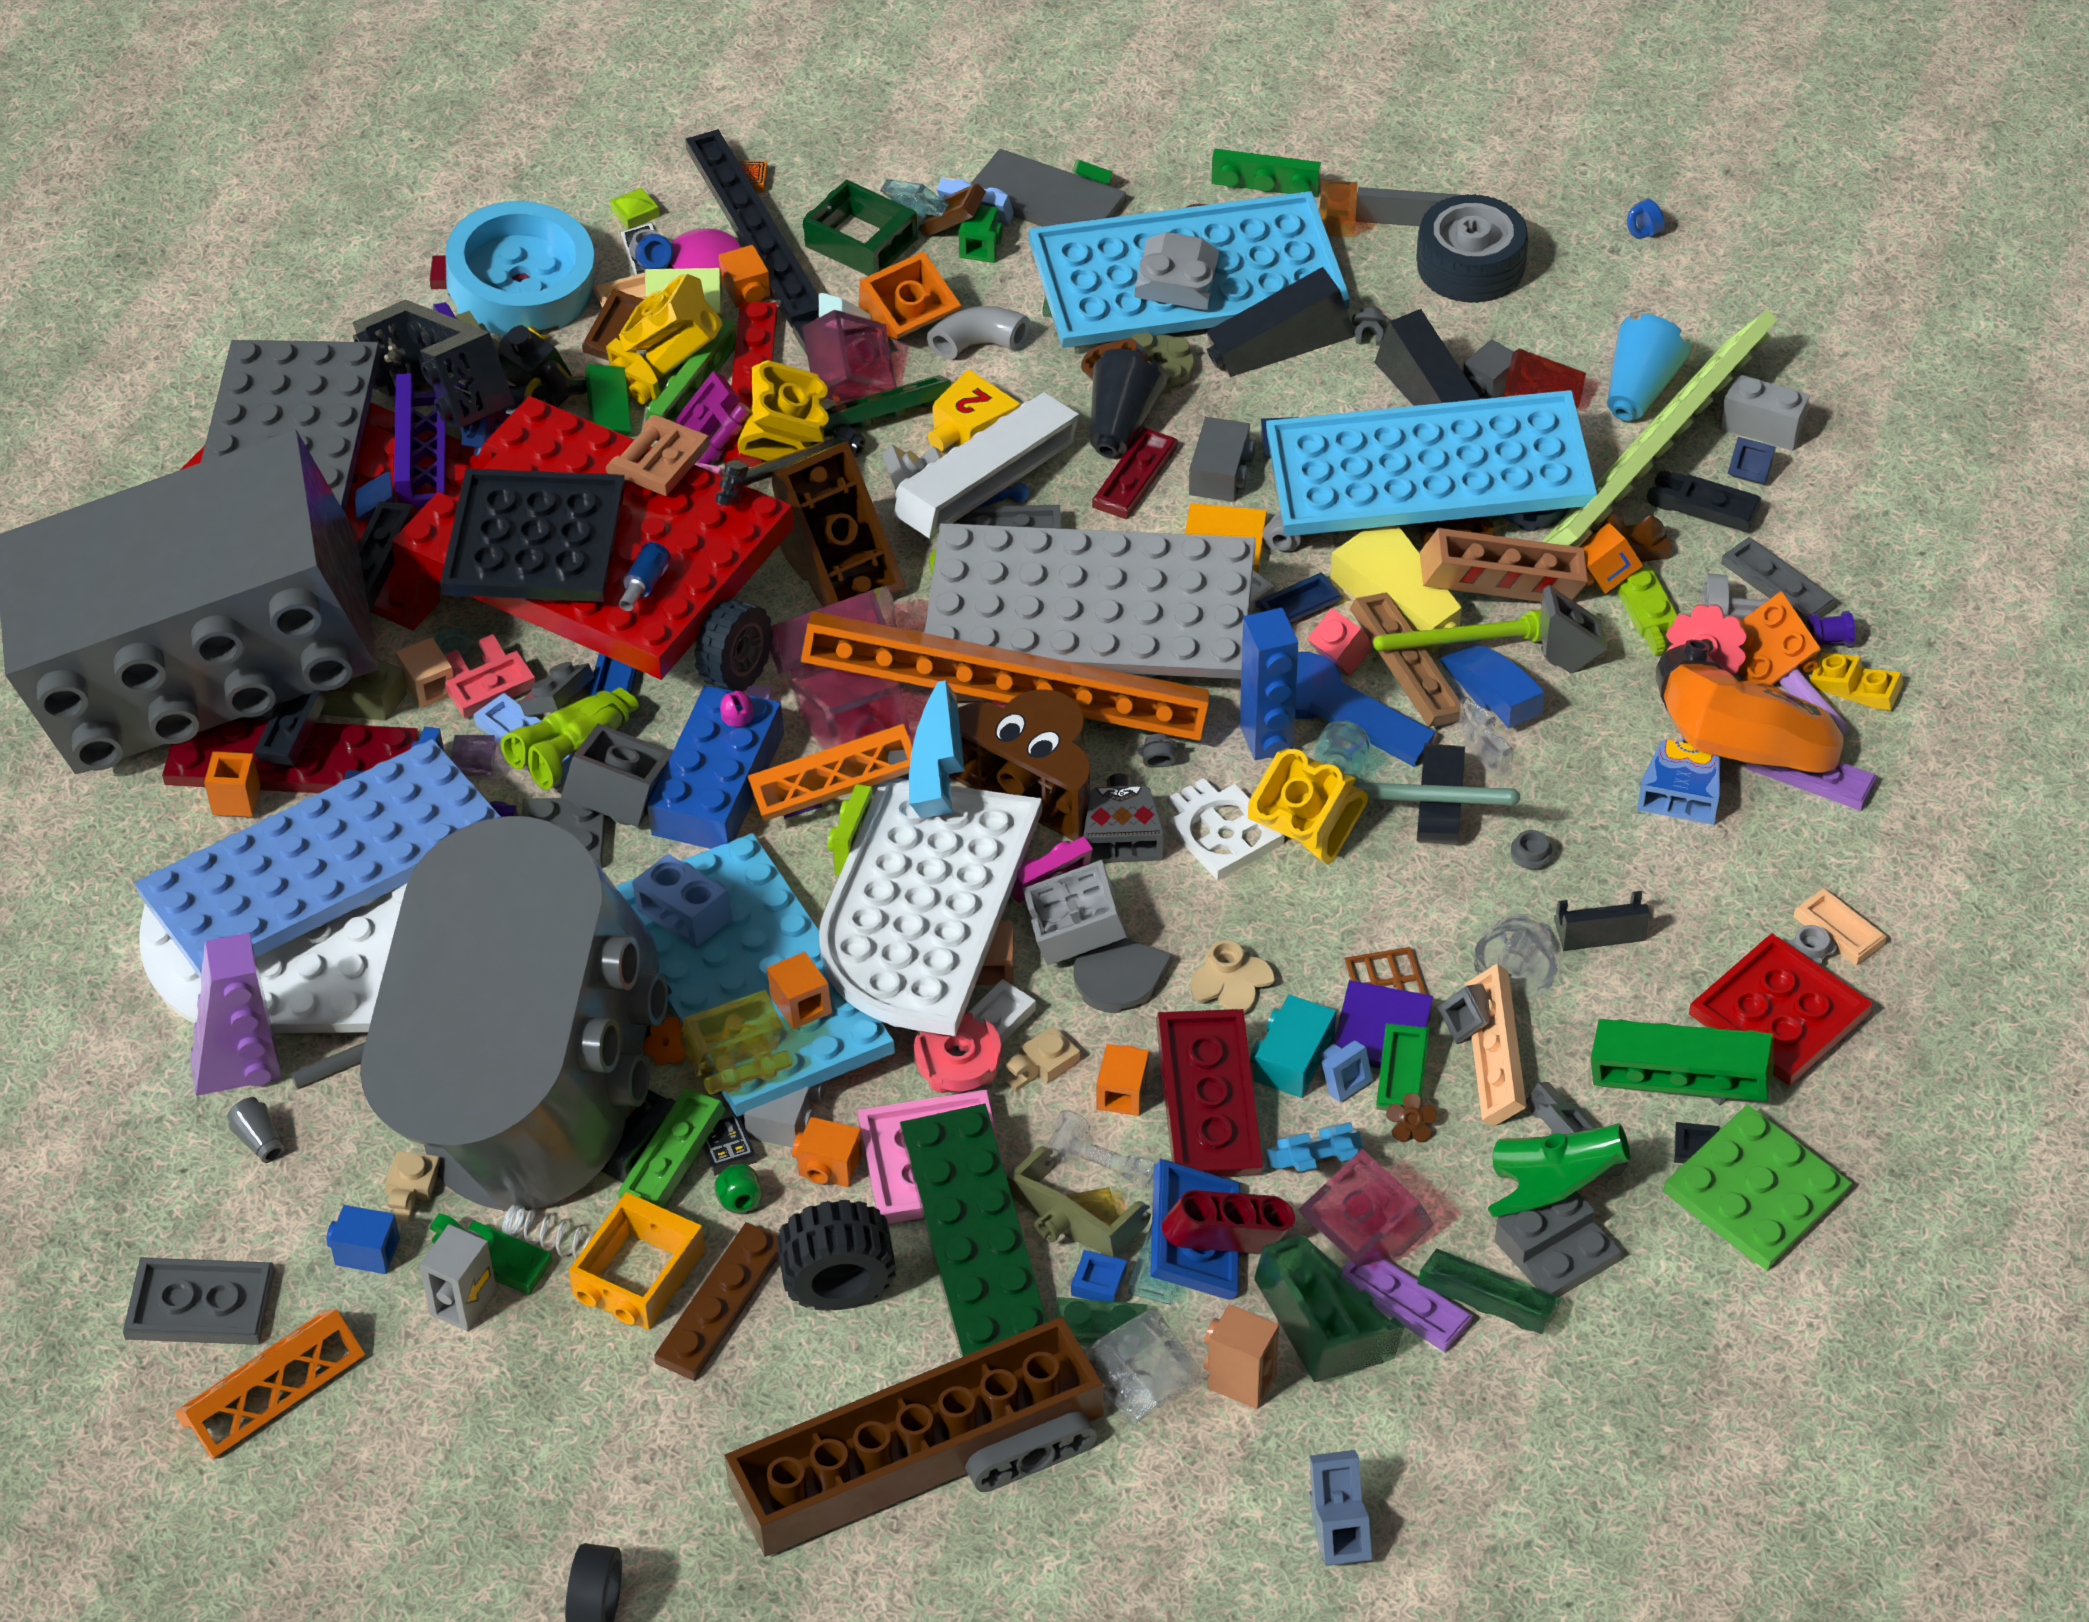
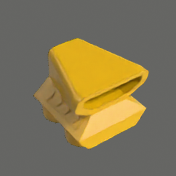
M682 274L671 281L663 290L651 293L635 307L621 330L619 338L625 352L646 350V362L653 370L657 380H660L715 339L722 327V320L705 301L701 279L690 274Z
M770 360L753 366V404L750 409L751 413L748 415L738 439V451L745 455L770 461L810 447L811 442H824V428L828 423L829 417L823 408V400L827 395L828 389L826 384L819 378V375Z
M1287 748L1276 753L1248 802V819L1297 840L1319 861L1329 865L1336 859L1368 802V795L1364 790L1353 786L1357 778L1341 772L1335 765L1323 764L1307 757L1300 750Z

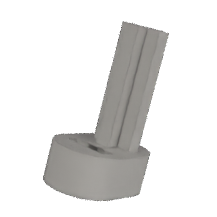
M1707 573L1704 577L1702 604L1720 605L1724 616L1736 615L1742 620L1767 602V600L1729 597L1727 575Z

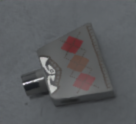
M1117 773L1108 777L1106 781L1107 787H1095L1092 789L1084 830V837L1093 848L1089 864L1100 860L1103 863L1163 861V829L1150 788L1145 785L1131 786V779L1128 775Z

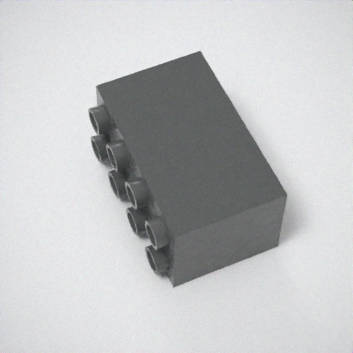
M296 429L0 534V619L5 676L75 774L84 773L89 770L98 771L111 768L126 757L166 743L178 744L186 742L198 732L241 717L263 715L279 703L301 697L304 694H310L315 690H334L342 687L352 678L378 670L357 533Z

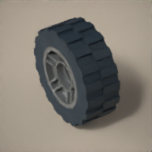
M728 598L724 602H718L716 607L708 612V616L700 626L701 629L696 638V649H694L695 668L699 672L698 676L700 679H703L707 684L722 689L742 692L755 683V680L761 676L763 668L768 662L769 652L772 648L773 628H771L770 616H767L765 609Z

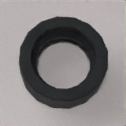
M588 1543L579 1545L573 1559L568 1581L565 1607L566 1622H614L622 1580V1555L618 1547Z

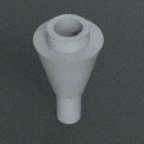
M1280 511L1263 529V540L1270 549L1291 552L1300 544V535L1284 537Z

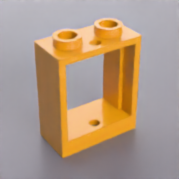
M625 1192L569 1268L572 1295L585 1306H597L614 1314L618 1320L625 1324H636L650 1330L705 1252L702 1225ZM629 1235L674 1254L644 1297L599 1277Z

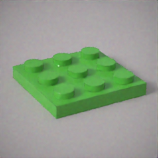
M1747 1104L1665 1181L1663 1192L1744 1255L1768 1271L1849 1192L1852 1182Z

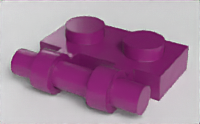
M714 371L674 420L675 423L708 435L709 448L697 461L698 463L708 465L713 460H719L724 453L723 447L733 434L738 435L745 426L744 421L751 413V410L740 402L731 411L739 396L726 378ZM719 423H721L722 425H721V426L719 427V429L715 432V434L711 437V436H710L711 433L715 430V428L719 425Z

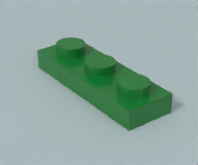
M1214 149L1211 184L1285 194L1312 191L1313 197L1318 198L1321 162Z

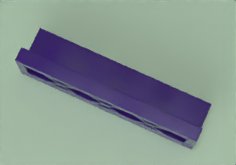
M397 374L394 485L397 502L413 504L415 508H423L436 494H415V491L426 482L436 488L437 492L446 495V421L440 418L436 409L427 416L416 411L417 406L434 405V400L437 399L436 393H415L412 375ZM426 429L436 434L426 443L417 438ZM428 456L436 462L426 470L416 465L421 459Z

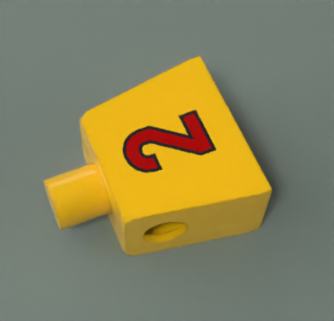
M968 369L934 402V429L928 433L929 443L931 446L940 449V451H943L951 444L959 447L970 440L977 432L984 431L995 424L1000 417L1007 416L1018 409L1020 403Z

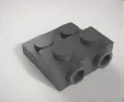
M1577 1191L1561 1201L1523 1212L1498 1216L1495 1243L1549 1302L1554 1301L1621 1261L1622 1251L1594 1222L1595 1210Z

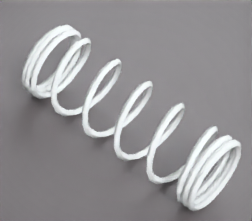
M516 1203L509 1208L502 1225L503 1233L512 1237L517 1234L524 1220L525 1209L523 1205ZM534 1209L530 1210L526 1217L524 1231L515 1238L519 1239L524 1235L526 1243L531 1245L540 1241L542 1249L545 1251H550L556 1246L557 1252L561 1257H565L572 1252L574 1260H576L575 1248L583 1233L582 1226L575 1233L572 1248L567 1253L562 1254L559 1250V1242L567 1227L566 1220L561 1223L558 1229L556 1242L552 1247L546 1248L543 1244V1236L549 1227L551 1217L550 1215L545 1217L540 1237L534 1242H529L527 1230L535 1215ZM517 1213L515 1223L512 1227L513 1219ZM596 1231L592 1232L589 1235L584 1245V1248L591 1240V1238L594 1236Z

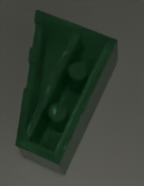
M1304 1235L1264 1245L1254 1281L1313 1382L1316 1383L1395 1359L1405 1326L1395 1317L1389 1320L1373 1305L1374 1298L1364 1289L1358 1292L1342 1277L1343 1270Z

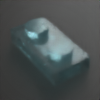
M886 179L880 189V192L888 198L917 211V215L925 217L926 214L942 216L948 206V203L920 183Z

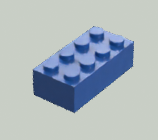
M704 685L647 804L651 835L708 849L728 844V842L736 839L754 801L748 775L769 768L784 735L781 702L748 695L753 703L754 716L748 724L733 727L723 722L720 705L724 695L734 693V691ZM741 705L735 706L737 712L743 710Z

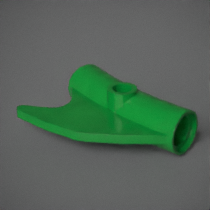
M1617 1123L1591 1130L1567 1134L1555 1133L1542 1137L1499 1139L1493 1149L1494 1170L1499 1177L1511 1178L1518 1182L1519 1185L1514 1192L1491 1204L1488 1210L1492 1217H1498L1561 1201L1593 1181L1611 1166L1630 1162L1629 1143L1622 1125Z

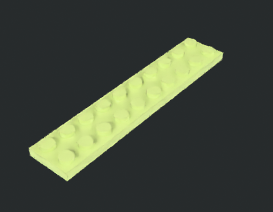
M1767 309L1728 338L1594 483L1597 495L1586 506L1571 508L1541 542L1572 545L1574 547L1580 546L1592 534L1590 530L1593 525L1592 523L1597 526L1613 511L1610 507L1613 503L1612 501L1614 500L1618 503L1634 488L1631 485L1633 478L1638 481L1654 466L1651 462L1653 456L1658 459L1674 444L1671 440L1673 438L1672 435L1674 434L1678 437L1694 422L1691 419L1692 413L1694 412L1698 415L1713 401L1711 397L1712 391L1717 394L1733 379L1730 375L1731 371L1733 370L1736 373L1751 360L1750 350H1758L1771 338L1767 331L1778 319Z

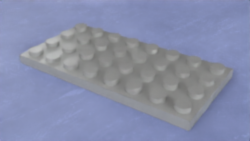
M940 523L924 633L1128 674L1241 679L1243 616L1249 615L1256 548L1255 537Z

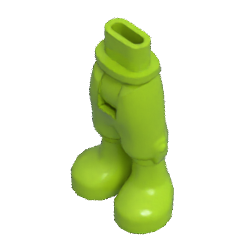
M621 687L612 692L600 691L597 695L583 698L567 707L548 714L541 722L530 726L517 727L502 736L500 744L503 756L507 763L517 770L529 766L534 782L540 788L549 790L555 787L562 779V760L567 755L578 750L597 724L617 730L620 725L628 722L629 714L639 708V703L633 695Z

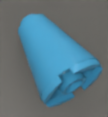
M1642 314L1640 319L1631 320V315L1625 318L1618 329L1607 406L1612 411V414L1620 420L1630 421L1641 418L1689 358L1691 353L1690 340L1688 339L1685 343L1680 336L1682 330L1674 323L1662 317Z

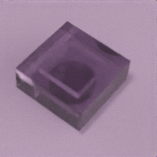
M454 735L451 761L465 776H492L496 753L495 735Z

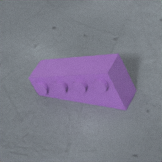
M250 933L205 941L201 971V992L198 994L197 1001L198 1015L197 1022L194 1024V1045L191 1047L190 1054L196 1096L249 1085L261 1086L269 1081L282 1079L275 1036Z

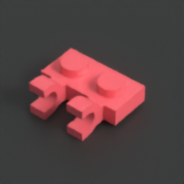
M493 634L479 640V646L484 654L480 655L484 665L469 670L458 650L444 655L452 667L454 678L445 681L446 692L464 719L474 715V713L502 693L513 698L531 690V686L535 683L534 675L517 650L505 655Z

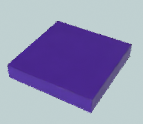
M1349 980L1333 1044L1342 1049L1354 1040L1366 1047L1370 1067L1381 1069L1386 1023L1427 1028L1433 996Z

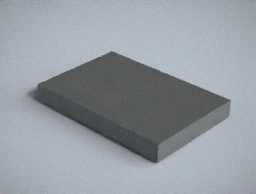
M140 1257L123 1328L125 1340L259 1345L275 1272L273 1262Z

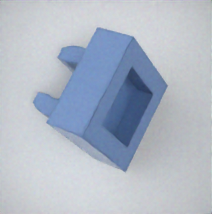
M1354 1040L1342 1049L1333 1044L1319 1053L1320 1057L1324 1060L1322 1065L1328 1092L1337 1101L1342 1102L1373 1081L1366 1047Z

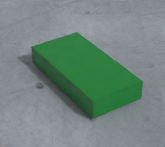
M588 364L585 369L590 421L629 437L631 422L625 367Z
M1386 1023L1376 1101L1377 1110L1387 1111L1388 1107L1392 1104H1399L1404 1108L1402 1100L1408 1093H1416L1422 1100L1429 1028Z

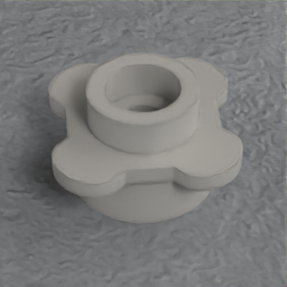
M1816 925L1801 927L1797 931L1795 939L1786 942L1819 966H1821L1822 960L1827 955L1835 954L1837 948L1836 943L1830 939L1827 931Z

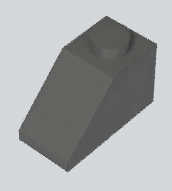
M1551 585L1543 589L1539 624L1543 643L1541 647L1542 653L1550 664L1558 665L1567 672L1574 673L1608 649L1601 619Z

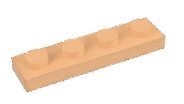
M1499 964L1492 966L1465 983V986L1482 983L1486 990L1490 1023L1475 1032L1471 1037L1481 1117L1484 1122L1491 1126H1496L1527 1108L1508 970Z

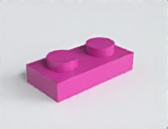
M1083 836L1071 843L1070 841L1059 843L1049 854L1038 860L1031 858L1022 862L1021 868L1017 871V878L1011 895L1020 903L1026 900L1023 888L1089 865L1093 848Z

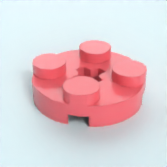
M965 1012L956 1036L924 1031L920 1035L917 1034L914 1041L915 1065L921 1076L929 1081L930 1088L939 1093L966 1091L983 1084H989L996 1078L997 1068L1001 1061L999 1034L988 1021L985 1020V1024H983L981 1021L973 1019L972 1013ZM959 1046L961 1051L968 1050L962 1056L950 1055L951 1047Z

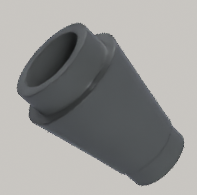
M249 1097L239 1101L229 1110L227 1118L230 1121L229 1129L263 1163H268L283 1154L285 1147L281 1143L280 1136L265 1103L259 1102L255 1097Z

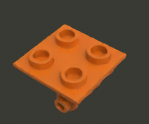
M1782 591L1740 621L1741 626L1747 633L1746 640L1741 645L1746 652V658L1738 669L1744 681L1757 680L1773 685L1795 668L1803 670L1805 673H1809L1817 668L1818 663L1816 660L1818 655L1816 653L1822 649Z

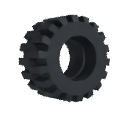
M850 1200L820 1202V1205L808 1206L802 1209L803 1212L793 1214L788 1218V1223L783 1224L779 1229L780 1235L777 1236V1246L784 1289L788 1292V1297L792 1301H799V1305L803 1307H814L815 1310L824 1311L826 1309L842 1310L843 1308L861 1306L866 1301L876 1299L878 1293L885 1292L890 1287L889 1283L895 1279L896 1264L887 1218L885 1215H881L878 1208L874 1206L867 1207L865 1202L857 1201L853 1203Z

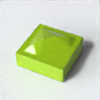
M642 187L610 200L612 212L628 230L643 224V222L660 217L659 207Z

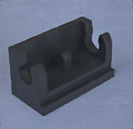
M1642 891L1631 893L1630 904L1567 911L1568 900L1558 901L1554 922L1563 951L1646 941L1650 912L1647 904H1641Z
M648 1089L644 1103L640 1107H635L633 1112L627 1117L619 1145L601 1172L623 1183L676 1101L671 1098L667 1099Z

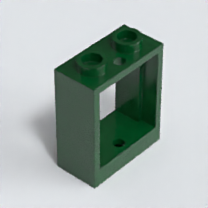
M847 179L835 190H832L816 208L810 210L804 217L802 224L805 247L867 276L890 266L918 239L917 211ZM851 215L880 230L866 243H863L835 230V228Z

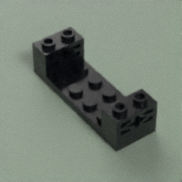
M406 299L352 322L356 334L353 335L354 342H378L382 351L374 390H378L390 397L396 395L397 374H411L413 386L427 381L434 387L437 399L434 400V405L440 418L459 428L515 404L490 332Z

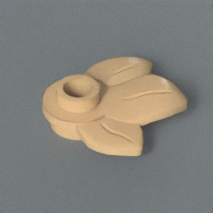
M1221 940L1214 943L1207 951L1205 965L1195 970L1192 974L1191 993L1194 1000L1198 1003L1218 998L1219 1003L1224 1008L1244 1009V1013H1246L1254 1004L1255 987L1269 986L1274 983L1275 979L1273 971L1266 961L1261 958L1246 956L1245 952L1236 942Z

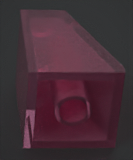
M824 667L791 679L799 714L822 751L904 724L913 746L901 689L897 681Z

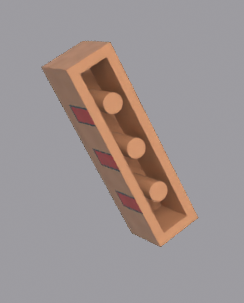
M1438 528L1420 551L1423 586L1542 602L1543 589L1548 585H1551L1573 600L1588 582L1584 548Z

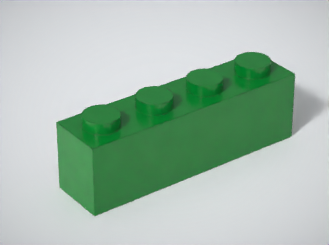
M1599 1019L1590 1058L1593 1085L1767 1102L1774 1066L1773 1033H1762L1753 1030L1715 1029L1713 1027L1679 1026L1668 1023L1632 1022L1623 1019Z

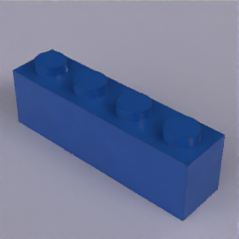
M1283 608L1243 616L1240 729L1255 761L1274 758L1278 751L1287 748L1293 749L1298 640Z

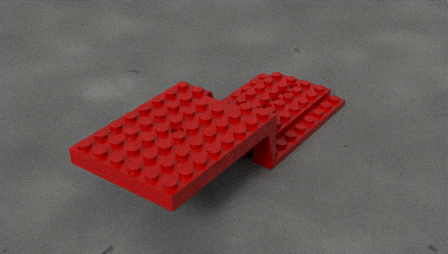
M528 396L487 439L478 456L474 455L475 448L461 445L462 440L446 434V495L437 492V489L427 482L415 491V494H436L423 508H416L418 513L392 539L391 544L395 564L371 613L414 631L441 602L438 583H440L466 468L607 474L606 465L614 457H620L634 439L531 396ZM372 402L369 405L352 483L355 485H351L345 511L347 518L357 533L358 543L369 521L357 522L354 491L378 476L391 472L395 503H398L394 485L395 412ZM426 429L417 438L426 443L436 434ZM205 445L180 470L201 463ZM650 446L636 463L638 464L653 447ZM425 456L416 465L426 470L436 461ZM695 464L667 496L625 480V494L604 602L470 597L662 680L696 641L701 629L700 626L708 616V612L715 608L718 602H724L728 598L732 599L794 528L792 505L747 486L742 488L737 503L729 506L718 504L715 502L717 492L724 490L719 486L723 476ZM650 549L659 551L664 557L661 564L667 563V569L660 578L657 577L658 573L656 572L647 589L641 593L631 611L622 609L619 602L628 589L629 582L647 551Z

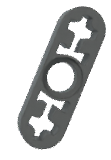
M1071 1412L980 1449L968 1459L965 1470L978 1491L990 1492L1086 1452L1094 1445L1097 1433L1083 1412Z

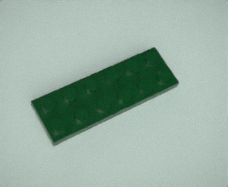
M986 1103L901 1121L900 1132L961 1357L1046 1323L1047 1319Z

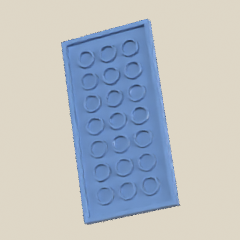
M431 739L423 744L414 746L388 761L380 762L363 773L343 780L313 797L305 798L300 803L286 810L270 815L261 822L238 833L230 834L225 839L200 851L193 852L182 860L163 869L156 870L134 882L141 899L201 978L205 941L250 933L256 958L408 883L419 861L439 841L470 824L497 818L500 815L437 743Z

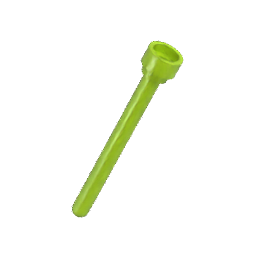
M1541 609L1528 611L1526 615L1520 617V620L1379 635L1374 639L1373 646L1378 651H1389L1512 636H1522L1531 642L1542 641L1539 630Z

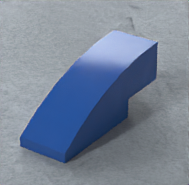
M1473 643L1440 659L1441 664L1485 713L1492 710L1508 729L1542 714L1545 691L1521 668L1500 653L1486 646Z

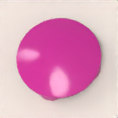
M702 228L691 230L681 234L671 243L673 258L669 267L671 269L719 268L718 255L739 249L740 246L733 236L718 229Z

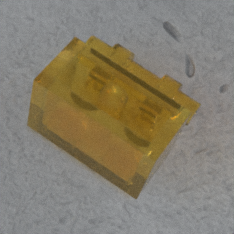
M766 990L686 1016L684 1019L680 1041L696 1077L718 1070V1074L704 1078V1084L709 1095L723 1090L726 1093H731L741 1089V1084L757 1078H761L764 1081L777 1076L778 1071L792 1066L791 1058L786 1050L773 1055L770 1052L778 1047L783 1025ZM753 1057H754V1059H755V1061H753V1062H750V1063H747V1064H744V1065H741V1066H738V1067H735V1065H734L735 1063H738V1062H741V1061H744V1060H747V1059H750V1058H753Z

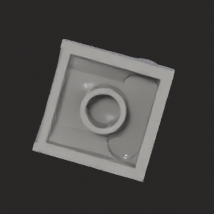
M1164 232L1147 238L1142 260L1139 264L1134 298L1207 310L1219 251L1203 238Z

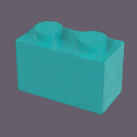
M1288 994L1281 1009H1273L1268 1020V1033L1265 1039H1258L1252 1049L1250 1063L1255 1064L1254 1082L1303 1098L1322 1061L1319 1053L1328 1048L1335 1037L1336 1010Z

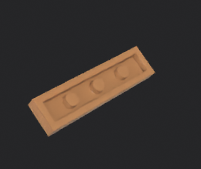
M1387 592L1355 598L1350 607L1351 612L1372 643L1379 635L1413 632ZM1424 647L1378 651L1428 727L1461 721L1466 709Z

